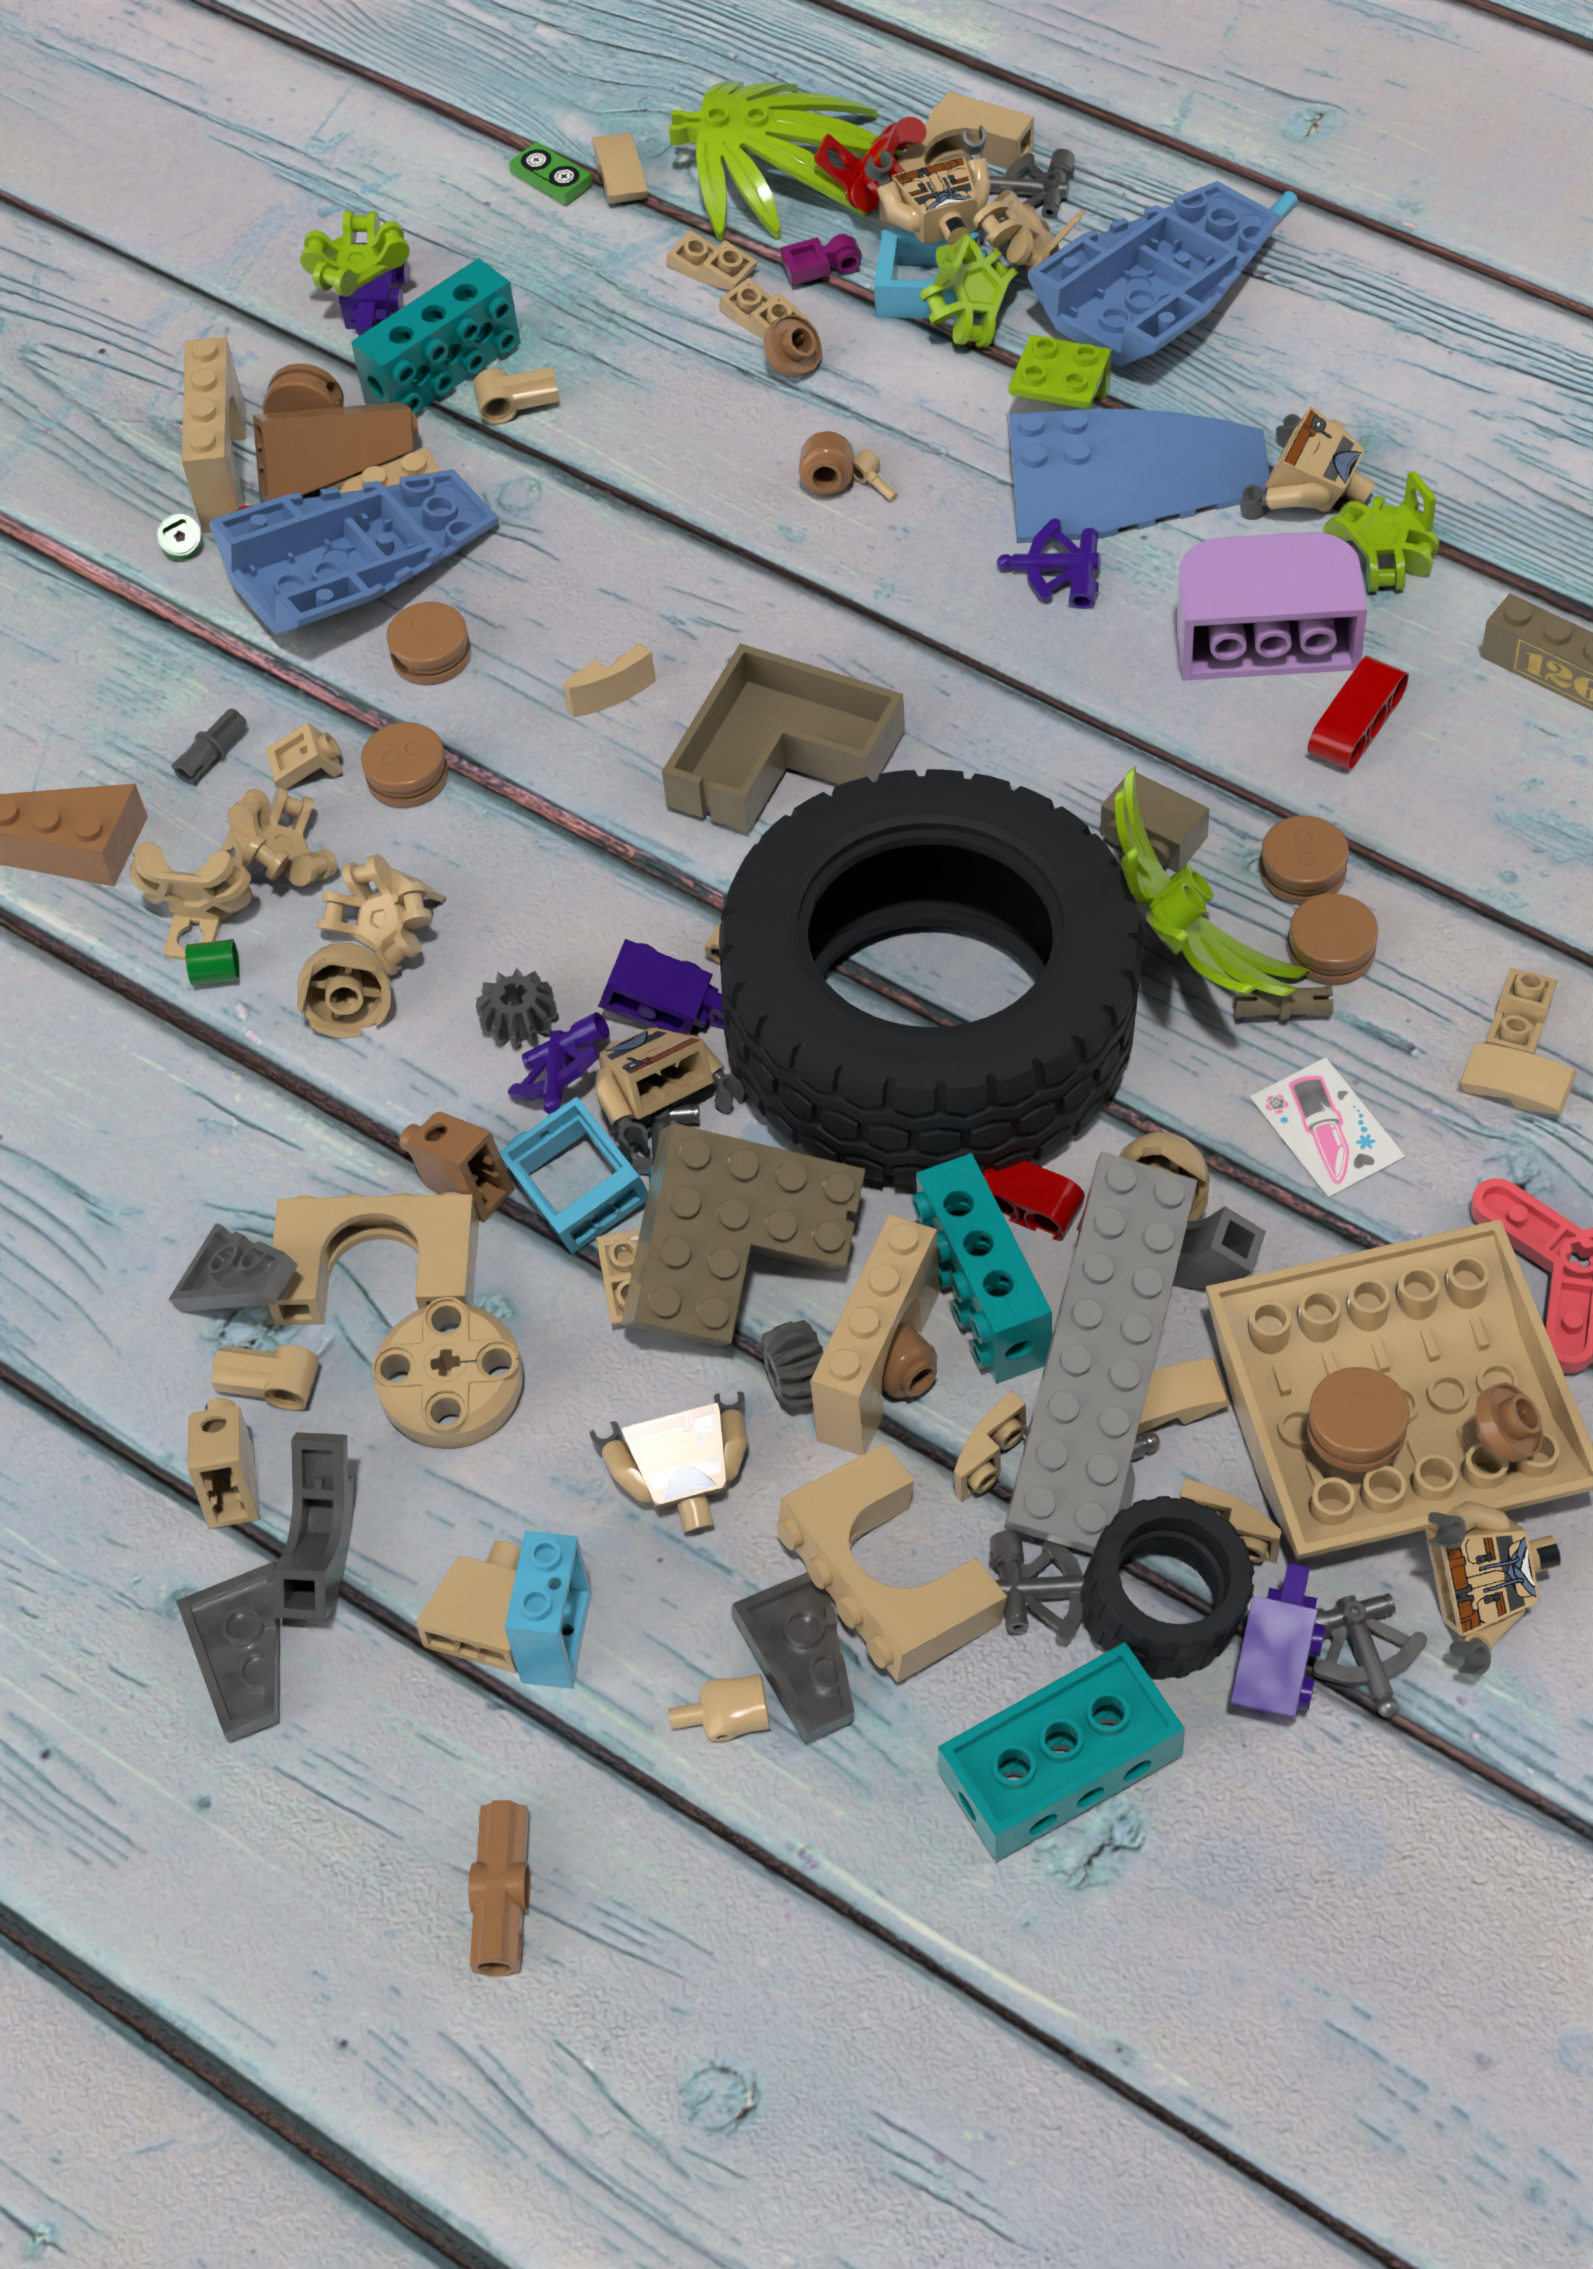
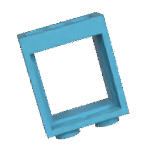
M882 230L874 283L876 317L929 319L928 316L932 312L928 302H922L919 293L934 284L935 281L897 280L899 265L938 266L935 255L938 247L948 244L946 239L931 244H924L913 232L906 230ZM971 232V239L979 246V233ZM981 250L985 259L987 257V250ZM954 289L943 294L946 305L959 301ZM956 315V316H954V317H952V318H950V319L956 320L958 315Z
M575 1097L567 1104H562L557 1111L548 1114L546 1119L528 1132L515 1136L508 1143L507 1147L499 1152L513 1178L572 1255L641 1206L647 1199L648 1190L638 1173L578 1097ZM587 1134L616 1172L560 1213H557L529 1174L580 1137Z
M532 1531L524 1532L505 1624L506 1635L520 1681L523 1684L574 1688L592 1594L578 1536ZM565 1628H570L573 1631L570 1636L562 1635V1631Z

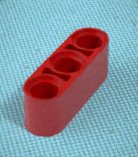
M1365 656L1317 722L1310 736L1307 752L1344 769L1352 770L1402 699L1408 684L1409 673L1372 657Z
M1023 1161L999 1171H995L993 1168L984 1170L983 1176L1001 1212L1010 1216L1008 1221L1034 1232L1037 1228L1054 1235L1052 1238L1054 1240L1063 1238L1085 1199L1084 1191L1074 1181L1028 1161Z

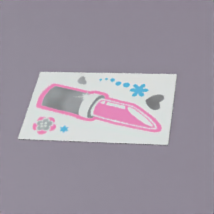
M1326 1057L1249 1096L1328 1198L1406 1157Z

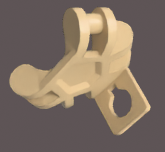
M1006 189L997 196L994 202L983 207L974 216L973 224L978 230H985L988 234L987 242L993 248H997L1011 239L1006 253L1007 260L1017 266L1023 264L1024 269L1028 272L1059 250L1058 244L1087 212L1082 208L1055 237L1050 233L1047 221L1036 214L1033 206L1029 203H1021L1012 190ZM1004 218L1006 221L1000 223L998 220Z
M278 787L270 804L264 792L258 789H250L242 796L241 801L236 802L229 809L227 817L231 828L220 850H225L229 854L232 851H236L234 856L235 865H242L247 868L248 865L251 866L258 861L267 867L265 876L272 881H275L283 874L293 885L299 887L311 884L315 879L324 880L330 878L337 871V860L334 854L328 849L316 852L309 851L303 835L313 806L312 798L304 796L300 800L289 796L287 789ZM282 812L294 816L292 829L278 824Z
M142 843L135 850L134 859L130 866L132 883L138 890L145 892L144 895L147 901L155 905L163 901L168 902V911L174 914L164 948V954L168 959L186 961L185 949L179 946L178 943L180 936L185 931L190 930L192 923L199 924V930L204 934L202 943L215 941L221 920L246 907L252 899V891L249 886L251 881L250 872L242 865H235L234 857L225 850L215 852L205 865L195 873L173 871L167 865L161 848L154 843Z
M376 854L368 857L365 864L358 865L352 862L343 866L342 875L344 882L354 896L323 891L322 901L326 902L324 919H318L317 928L324 931L351 935L375 950L374 955L382 961L389 975H395L401 969V961L405 957L415 958L422 951L421 944L412 931L432 922L431 910L424 908L422 899L427 897L443 903L446 896L416 877L390 868L386 860L381 855ZM373 881L380 892L371 894L369 882ZM344 907L359 908L356 925L342 922Z

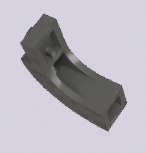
M1227 1207L1221 1208L1205 1219L1188 1221L1173 1286L1206 1288V1286L1244 1278L1253 1271L1266 1231ZM1081 1216L1080 1222H1079V1224H1078L1077 1231H1079L1080 1224H1081V1220H1082V1216Z
M296 1432L291 1439L293 1499L290 1529L285 1549L273 1568L274 1618L326 1621L340 1592L350 1543L353 1510V1476H348L347 1435Z

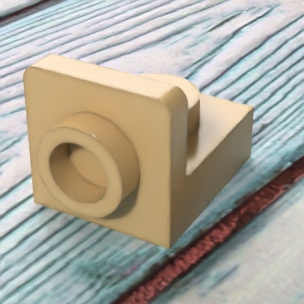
M309 722L266 748L274 782L284 789H288L320 767L334 778L342 774L338 758L341 755V750L332 735L327 732L323 734Z

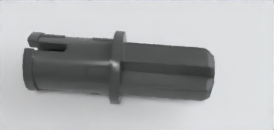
M233 708L228 709L207 732L200 731L195 735V742L172 763L171 767L175 770L174 773L183 782L190 785L194 784L215 760L220 761L224 758V748L243 730L247 724L246 719Z

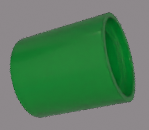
M234 939L186 945V968L192 986L239 980V957Z

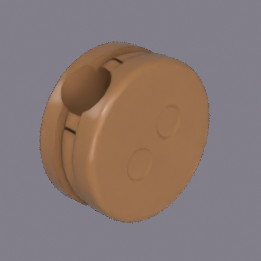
M290 364L282 367L272 376L263 401V414L344 407V394L336 379L325 370L310 364Z
M422 602L411 605L400 611L388 626L386 638L393 667L401 677L410 682L423 685L445 682L458 675L466 667L470 659L471 645L466 622L455 608L447 604Z
M412 722L388 725L374 733L363 747L361 763L368 789L383 804L397 808L415 807L433 799L446 784L448 766L442 742L433 730L424 725Z
M1294 816L1278 822L1265 835L1261 850L1260 875L1265 887L1274 896L1285 902L1301 905L1310 898L1323 894H1336L1341 889L1346 878L1349 849L1345 836L1335 825L1318 817Z
M1323 894L1308 899L1296 909L1290 922L1288 954L1292 964L1310 969L1303 976L1321 984L1340 985L1360 978L1370 969L1375 958L1378 939L1376 918L1365 904L1347 895Z
M1350 1367L1335 1371L1318 1384L1311 1397L1307 1427L1309 1439L1315 1451L1326 1462L1339 1469L1350 1472L1377 1470L1394 1460L1404 1445L1409 1422V1405L1400 1386L1384 1373L1365 1367Z

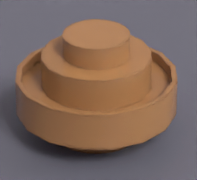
M787 314L773 321L766 329L763 339L764 352L769 363L777 372L786 377L797 378L814 370L820 362L822 354L821 340L816 329L808 320L799 315Z
M1507 1382L1498 1383L1482 1391L1477 1398V1422L1475 1425L1480 1441L1503 1459L1511 1462L1522 1461L1536 1454L1542 1447L1543 1430L1541 1416L1534 1402L1518 1387Z

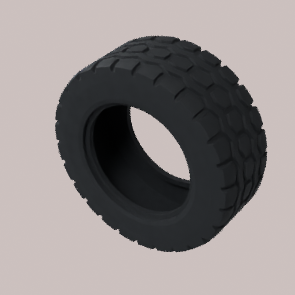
M927 769L925 776H918L915 770L893 771L879 774L878 781L872 782L867 776L834 787L832 796L822 792L794 808L791 816L784 815L761 836L758 844H754L745 856L724 900L719 927L722 1010L726 1046L734 1071L754 1105L763 1116L766 1115L770 1124L785 1138L795 1145L801 1143L804 1151L813 1157L838 1163L845 1162L846 1165L865 1169L864 1178L883 1182L887 1175L894 1176L895 1184L917 1186V1172L970 1153L973 1154L983 1175L986 1169L993 1168L995 1171H999L1023 1161L1031 1162V1157L1036 1161H1040L1066 1145L1072 1138V1135L1076 1137L1090 1124L1117 1088L1125 1071V1065L1129 1060L1133 1045L1143 945L1142 923L1136 899L1129 889L1121 866H1119L1115 856L1096 833L1091 834L1088 825L1066 808L1060 806L1054 809L1051 799L1023 786H1019L1013 791L1011 790L1010 782L977 773L971 779H965L963 771ZM941 926L972 932L1001 945L1015 955L1029 969L1036 982L1013 1004L988 1017L954 1026L920 1027L890 1022L860 1010L841 997L826 982L823 975L843 953L863 940L877 934L904 927Z

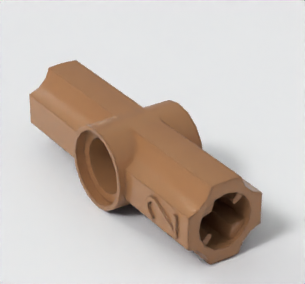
M492 1800L491 1803L480 1806L477 1863L471 1864L469 1872V1907L471 1913H473L470 1967L472 1972L482 1973L489 1977H504L513 1972L520 1971L523 1913L529 1911L530 1868L528 1862H526L529 1811L527 1805H520L511 1800Z

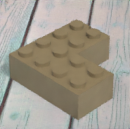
M740 643L662 770L666 804L668 807L704 818L705 814L710 812L711 821L748 833L786 768L839 785L867 776L872 782H875L905 730L903 694Z
M676 1123L660 1131L621 1325L714 1347L730 1344L732 1342L749 1253L826 1271L847 1267L855 1223L846 1221V1217L857 1213L865 1169Z

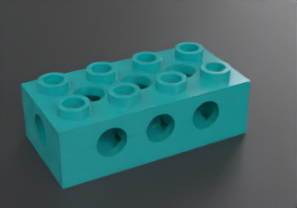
M478 258L351 341L364 403L368 405L401 402L411 408V413L414 412L416 414L519 345L521 341L511 283Z
M970 1153L917 1172V1193L911 1195V1200L919 1220L914 1222L937 1229L939 1284L942 1289L949 1287L954 1297V1300H951V1306L955 1319L961 1329L968 1327L974 1338L971 1341V1348L980 1369L988 1367L996 1384L1044 1367L1052 1339V1311L973 1154Z
M1124 1642L938 1746L939 1773L997 1862L1181 1757L1184 1748L1185 1728L1129 1646ZM1102 1723H1112V1724H1115V1725H1114V1726H1103V1725H1101V1724H1102ZM1056 1749H1066V1750H1068L1069 1752H1066V1753H1057V1752H1054L1053 1750H1056ZM1011 1775H1018L1023 1778L1018 1780H1010L1006 1777Z

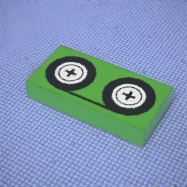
M534 142L509 161L510 173L565 206L593 185L591 173L538 142Z

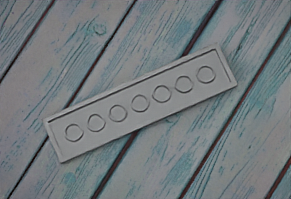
M1102 1151L1099 1154L1004 1528L1093 1554L1102 1531L1106 1525H1110L1113 1517L1118 1513L1198 1180Z

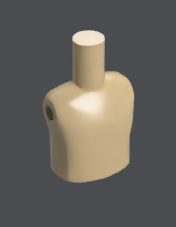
M762 1674L741 1678L709 1680L701 1687L699 1703L668 1708L672 1730L702 1725L706 1736L714 1742H725L742 1734L770 1729Z

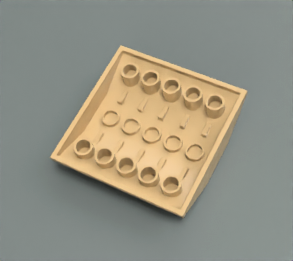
M1501 1219L1206 1286V1296L1239 1423L1262 1490L1298 1560L1423 1531L1426 1526L1436 1525L1428 1521L1429 1513L1439 1512L1444 1514L1466 1501H1472L1504 1512L1593 1491V1444ZM1365 1367L1384 1373L1400 1386L1408 1401L1409 1422L1404 1445L1394 1460L1377 1470L1350 1472L1339 1469L1326 1462L1315 1451L1309 1439L1307 1427L1313 1392L1325 1377L1344 1368ZM1507 1382L1518 1387L1534 1402L1541 1416L1543 1430L1542 1447L1536 1454L1522 1461L1511 1462L1503 1459L1491 1448L1486 1447L1476 1433L1477 1398L1482 1391L1498 1383Z

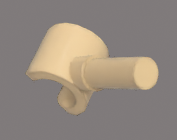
M863 449L854 458L853 480L860 484L868 481L890 502H893L898 494L876 473L880 467L878 457L872 451Z

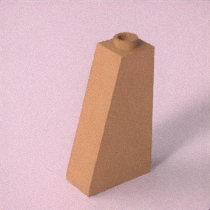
M401 402L253 414L259 497L265 502L287 494L300 493L304 495L361 472L368 467L376 466L413 451V438L418 436V422L415 413H411V408Z

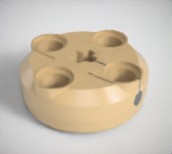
M454 1297L437 1298L427 1307L409 1314L398 1322L384 1338L372 1364L376 1391L381 1406L390 1421L404 1435L415 1442L441 1449L469 1446L495 1433L513 1413L520 1397L523 1381V1369L518 1346L506 1325L490 1312L477 1306L464 1304ZM449 1323L459 1325L451 1332L444 1333L439 1331L442 1326ZM497 1366L509 1367V1370L503 1375L494 1376L488 1374L491 1369ZM395 1372H408V1375L402 1380H388ZM454 1414L459 1416L457 1421L449 1425L437 1423L445 1415Z

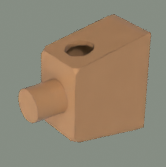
M440 1111L434 1113L422 1126L410 1124L402 1132L399 1141L402 1150L410 1153L422 1182L438 1195L445 1192L473 1194L479 1221L484 1223L513 1192L514 1186L490 1131Z

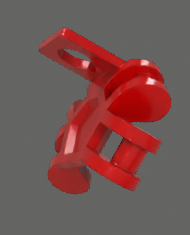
M916 117L903 118L897 123L887 126L878 138L875 137L870 143V149L863 157L860 156L859 159L834 137L827 134L819 145L814 161L845 189L846 199L852 207L869 212L877 207L880 199L876 190L880 187L878 181L871 180L865 174V165L869 156H872L873 162L878 168H884L880 162V154L882 150H886L891 154L893 165L888 172L891 180V175L906 172L897 162L895 151H904L912 145L921 143L926 137V127ZM828 150L837 153L842 161V165L847 170L837 168L830 162L827 154Z

